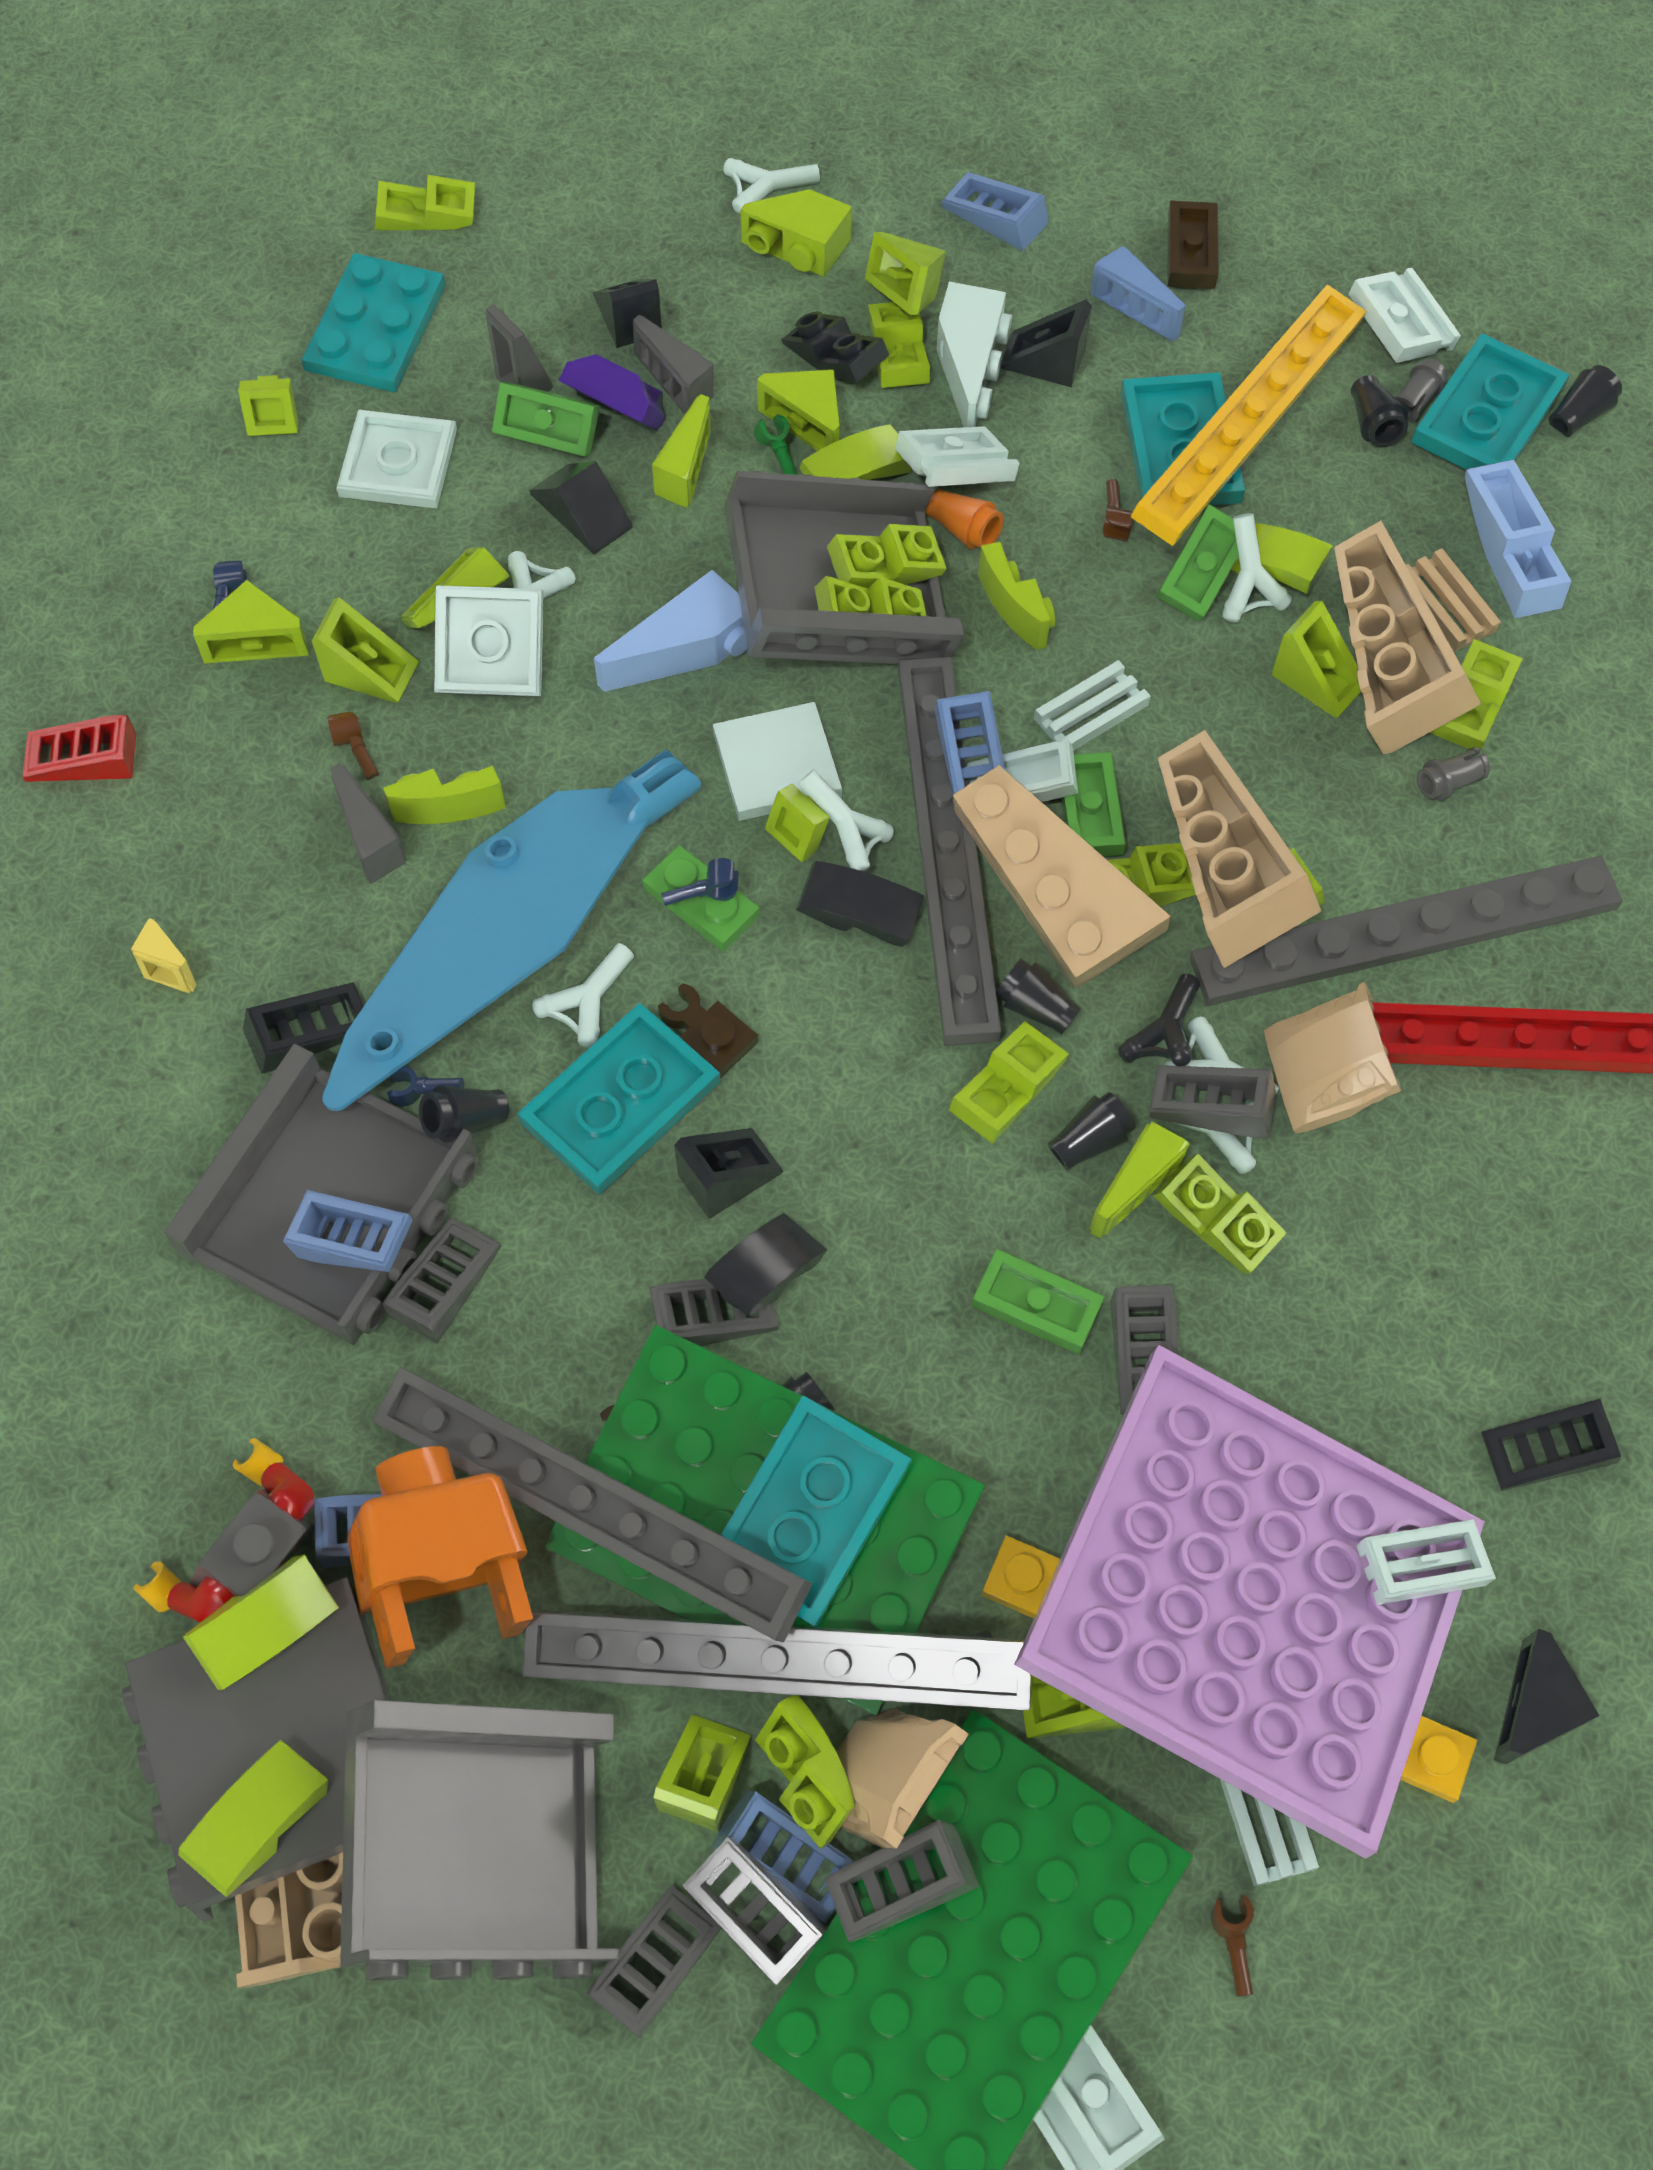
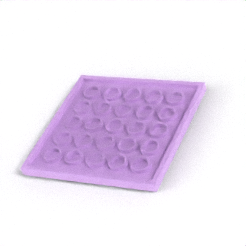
M1158 1345L1148 1358L1014 1665L1366 1859L1377 1853L1462 1590L1377 1605L1373 1596V1592L1378 1589L1375 1580L1368 1581L1364 1570L1369 1566L1366 1556H1359L1356 1545L1366 1537L1474 1519L1479 1535H1481L1485 1521ZM1463 1539L1387 1552L1384 1555L1386 1561L1389 1562L1467 1548V1545ZM1471 1563L1394 1576L1392 1578L1394 1583L1465 1571L1469 1570Z

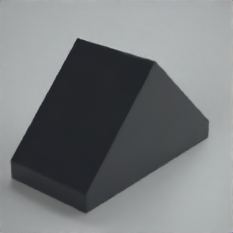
M637 279L593 292V296L616 348L634 343L633 319L638 315L644 316L662 329L659 287L656 279Z
M1085 299L1014 330L1002 358L1001 369L1072 388L1085 353L1092 305Z
M597 461L567 464L529 490L530 495L593 555L633 528L629 517Z
M752 1128L681 1137L674 1145L677 1174L709 1219L783 1173L782 1168Z
M1538 1628L1522 1641L1494 1757L1495 1761L1508 1764L1600 1716L1550 1632Z

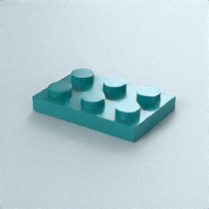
M353 253L301 359L304 371L396 393L445 288L444 274Z
M1481 333L1415 429L1411 443L1466 470L1510 460L1516 462L1565 388L1570 374Z
M1220 372L1123 379L1120 393L1141 499L1226 402ZM1240 467L1211 500L1210 505L1242 503L1245 487Z
M638 1003L520 1110L517 1115L522 1126L593 1191L600 1195L721 1082L720 1072L645 1006Z
M803 1395L721 1535L812 1582L813 1584L797 1616L817 1627L913 1460Z

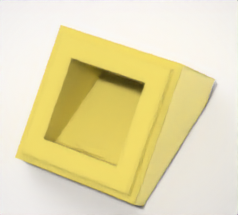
M149 918L131 948L144 978L187 993L193 992L197 984L186 959L159 925Z

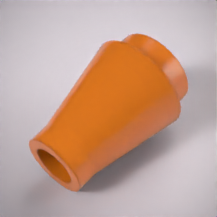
M939 488L933 492L926 506L927 516L939 522L971 550L975 547L981 549L982 545L995 543L1003 527V514L997 511L995 504L990 501L950 493Z

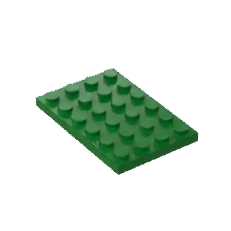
M655 1325L586 1464L705 1527L722 1534L802 1395ZM828 1409L908 1456L913 1461L817 1627L917 1633L986 1486L969 1476ZM555 1522L543 1546L685 1619L740 1622L558 1522ZM798 1616L792 1625L815 1627ZM842 1698L875 1716L878 1715L884 1704L882 1700Z
M975 1709L971 1711L961 1726V1729L969 1735L957 1749L903 1837L938 1820L953 1824L959 1834L979 1886L953 1900L855 1942L848 1941L837 1913L828 1926V1930L823 1934L751 2042L755 2049L915 2170H1004L1193 1859V1855ZM937 1849L930 1850L929 1853L939 1878L947 1877ZM913 1859L905 1861L904 1864L915 1892L924 1888ZM888 1870L879 1872L890 1904L898 1901L899 1898ZM862 1879L856 1884L855 1890L865 1916L874 1913L875 1909Z

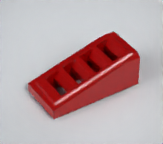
M105 716L27 732L23 768L24 781L132 779L136 732L129 716ZM110 743L109 750L102 751V744ZM83 744H90L89 754L82 755ZM41 745H51L50 762L40 763ZM63 745H71L69 758L61 759Z

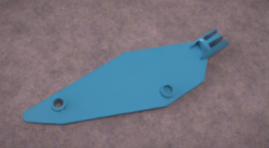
M665 749L624 777L612 788L556 791L471 850L345 1033L322 1096L326 1108L331 1111L343 1110L565 951L645 828L651 826L698 792L701 788V782L698 777L688 770L679 759L675 758L668 749Z

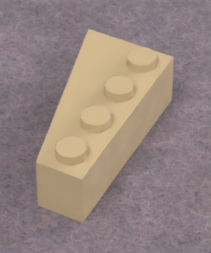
M1380 520L1335 546L1344 603L1348 609L1350 620L1349 632L1351 643L1355 648L1358 664L1357 676L1359 687L1365 702L1366 711H1364L1366 725L1383 755L1404 747L1481 705L1468 677L1382 521Z
M1205 730L1158 757L1172 811L1179 828L1182 847L1192 874L1191 879L1202 910L1205 929L1223 968L1322 911L1307 874Z
M1000 765L953 795L956 815L1074 989L1092 980L1168 930L1171 917Z

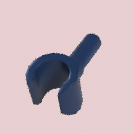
M223 561L214 565L213 578L216 593L213 609L227 598L230 592L236 590L247 580V572L243 569L242 561Z
M713 859L707 866V879L698 880L693 884L661 893L663 903L667 906L705 895L714 900L728 901L735 896L738 890L739 872L734 871V862L731 859Z
M403 1066L391 1075V1079L393 1082H410V1086L403 1091L389 1090L387 1095L390 1102L394 1105L406 1107L414 1104L420 1094L430 1093L439 1085L464 1088L465 1084L463 1078L417 1077L414 1070L408 1066Z

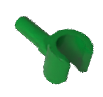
M779 414L773 418L774 426L777 429V436H773L767 431L763 419L759 420L754 427V436L757 442L761 445L772 447L784 474L798 475L784 439L790 429L787 418Z

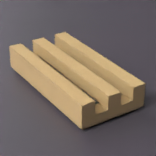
M1443 548L1435 551L1429 560L1426 556L1418 559L1414 567H1411L1409 564L1406 565L1454 652L1472 644L1474 639L1481 640L1497 632L1501 621ZM1420 576H1423L1428 584L1440 597V601L1444 604L1448 611L1454 615V617L1466 630V634H1464L1460 630L1457 624L1453 621V619L1449 616L1446 610L1442 607V605L1438 602L1435 596L1431 593V591L1427 588L1424 582L1420 579Z

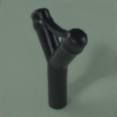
M1187 973L1180 975L1161 1016L1134 1036L1127 1038L1118 1047V1054L1124 1062L1132 1063L1141 1057L1159 1056L1171 1059L1176 1066H1186L1192 1060L1191 1047L1187 1042L1181 1023L1200 986L1198 978ZM1165 1040L1167 1049L1154 1046Z

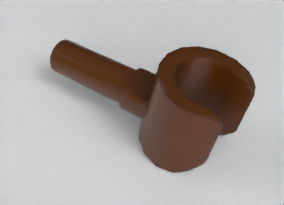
M1110 479L1106 483L1108 504L1103 525V535L1108 538L1128 542L1134 520L1131 518L1133 511L1120 508L1119 482L1116 479Z
M343 712L329 715L327 719L334 746L350 743L352 752L366 779L369 780L379 776L365 748L366 745L363 741L362 731L356 714L353 712Z
M1241 1895L1239 1908L1243 1916V1922L1231 1924L1223 1918L1221 1901L1218 1898L1211 1912V1923L1217 1934L1226 1940L1236 1995H1252L1244 1934L1247 1932L1254 1917V1908L1251 1901L1245 1895Z

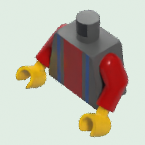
M252 1438L249 1441L254 1445V1450L249 1459L243 1464L235 1459L233 1468L265 1489L257 1490L202 1558L195 1570L191 1583L181 1581L159 1561L154 1562L150 1566L156 1573V1576L144 1586L134 1585V1590L157 1612H165L170 1609L196 1622H202L231 1598L245 1595L284 1565L314 1527L311 1522L304 1518L315 1502L312 1488L289 1467L283 1464V1457L258 1439Z

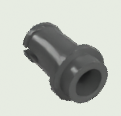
M1427 359L1415 364L1410 371V380L1399 394L1395 396L1400 403L1403 402L1402 405L1408 411V421L1411 423L1418 419L1421 411L1434 395L1438 396L1447 384V371L1436 360Z
M1472 747L1443 761L1432 759L1425 762L1423 769L1417 773V783L1421 793L1428 799L1436 798L1442 801L1449 798L1453 790L1487 778L1490 772L1487 756L1485 753L1480 754V748Z

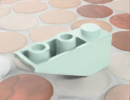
M949 281L939 315L936 350L963 427H975L978 418L987 419L993 390L986 388L988 380L997 381L1002 351H997L996 348L998 343L1007 344L1012 314L1004 313L1006 292Z

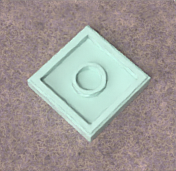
M358 410L336 488L338 496L437 509L457 433L456 421Z
M436 586L434 692L541 696L544 591L542 589Z
M815 702L713 724V735L739 821L770 814L777 791L792 783L807 796L808 794L798 783L813 769L842 798L841 783Z

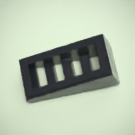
M354 982L246 1008L243 1030L261 1074L276 1070L293 1044L314 1053V1055L342 1044L345 1033L353 1023L350 1021L346 1002L354 1020L364 1007ZM341 1002L350 1023L339 1025L331 1005ZM319 1010L327 1029L317 1031L311 1013ZM297 1019L303 1035L294 1037L288 1022ZM275 1028L280 1041L273 1042L268 1030Z
M1601 1399L1481 1432L1501 1491L1617 1464L1621 1459V1454ZM1584 1422L1594 1451L1583 1453L1573 1424ZM1561 1428L1571 1455L1570 1458L1560 1460L1550 1430ZM1538 1433L1548 1464L1537 1466L1527 1435ZM1515 1439L1525 1470L1513 1473L1503 1441Z

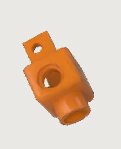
M442 1446L424 1447L403 1452L380 1463L375 1470L382 1496L372 1498L362 1504L348 1532L347 1543L360 1614L372 1613L385 1668L404 1665L415 1649L404 1605L477 1588L488 1584L502 1640L521 1635L533 1620L519 1564L528 1551L501 1477L494 1473H484L456 1480L448 1449Z

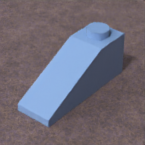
M711 570L594 657L597 685L604 692L714 666L730 654L734 657L741 655L748 647L739 593Z

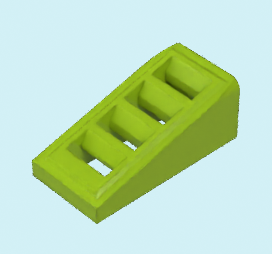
M702 394L696 397L652 463L655 495L685 508H689V505L692 503L711 432L709 397Z
M485 547L467 548L400 616V621L408 628H420L434 622L436 614V586L494 588L505 582L510 575Z
M1154 1122L1147 1123L1097 1207L1089 1228L1091 1230L1090 1233L1102 1238L1112 1231L1180 1167L1190 1146L1189 1142Z

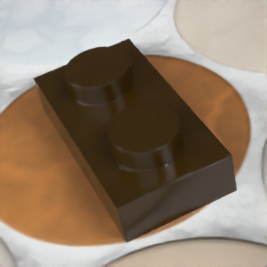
M1170 200L1168 210L1167 286L1215 289L1218 278V203Z

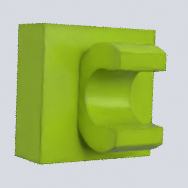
M279 375L258 376L257 380L240 381L238 393L247 436L294 434L298 432V416L290 378L280 379Z
M792 783L777 791L765 830L798 860L803 862L818 851L830 816L809 795L806 796Z

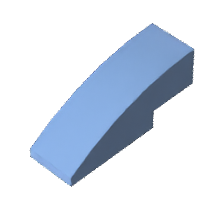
M1510 460L1467 469L1465 481L1479 537L1486 558L1514 618L1561 609L1565 602L1571 579L1550 545L1555 529L1515 461Z

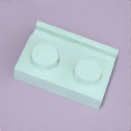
M1413 268L1406 269L1403 275H1397L1394 271L1356 279L1348 294L1354 303L1367 311L1364 316L1396 363L1436 354L1437 350L1443 347L1447 351H1451L1461 336Z
M985 426L899 431L895 450L911 466L915 473L926 477L925 483L928 487L1015 481L1020 464L1017 459H1007L1009 451Z
M1091 2026L1034 2121L1065 2170H1123L1165 2139Z

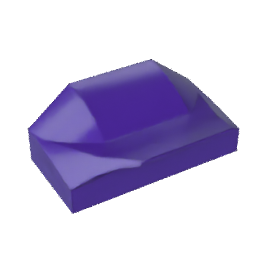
M597 354L566 363L558 381L655 430H658L665 419L661 408L663 391L643 382L639 375Z

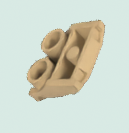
M1365 982L1359 984L1356 991L1314 1007L1302 1014L1276 1022L1264 1030L1280 1092L1295 1134L1307 1132L1352 1117L1371 1104L1380 1102L1384 1098L1402 1091L1387 1057L1389 1054L1379 1033L1381 1029L1372 1011L1374 1009L1371 1003L1372 996Z
M897 1708L880 1712L877 1716L871 1715L856 1720L836 1751L845 1770L855 1803V1808L841 1828L880 1848L897 1849L911 1822L957 1749L963 1744L969 1734L956 1724L944 1719L930 1721L905 1714Z
M343 1852L235 1896L242 1972L236 1973L237 1988L265 1985L340 1968Z

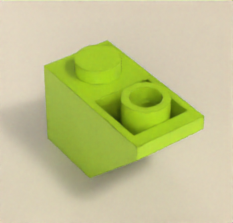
M811 189L745 203L740 210L741 242L747 244L750 249L758 254L768 253L783 259L802 272L811 271L825 277L851 240L852 206Z

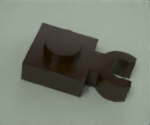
M682 983L678 987L679 996L689 1004L688 1007L683 1011L677 1012L671 1010L668 1005L662 1002L658 1005L659 1016L667 1026L675 1029L684 1028L686 1030L679 1037L719 1071L721 1079L758 1043V1034L719 1001L713 1004L707 1011L700 1006V998L697 991L693 987Z

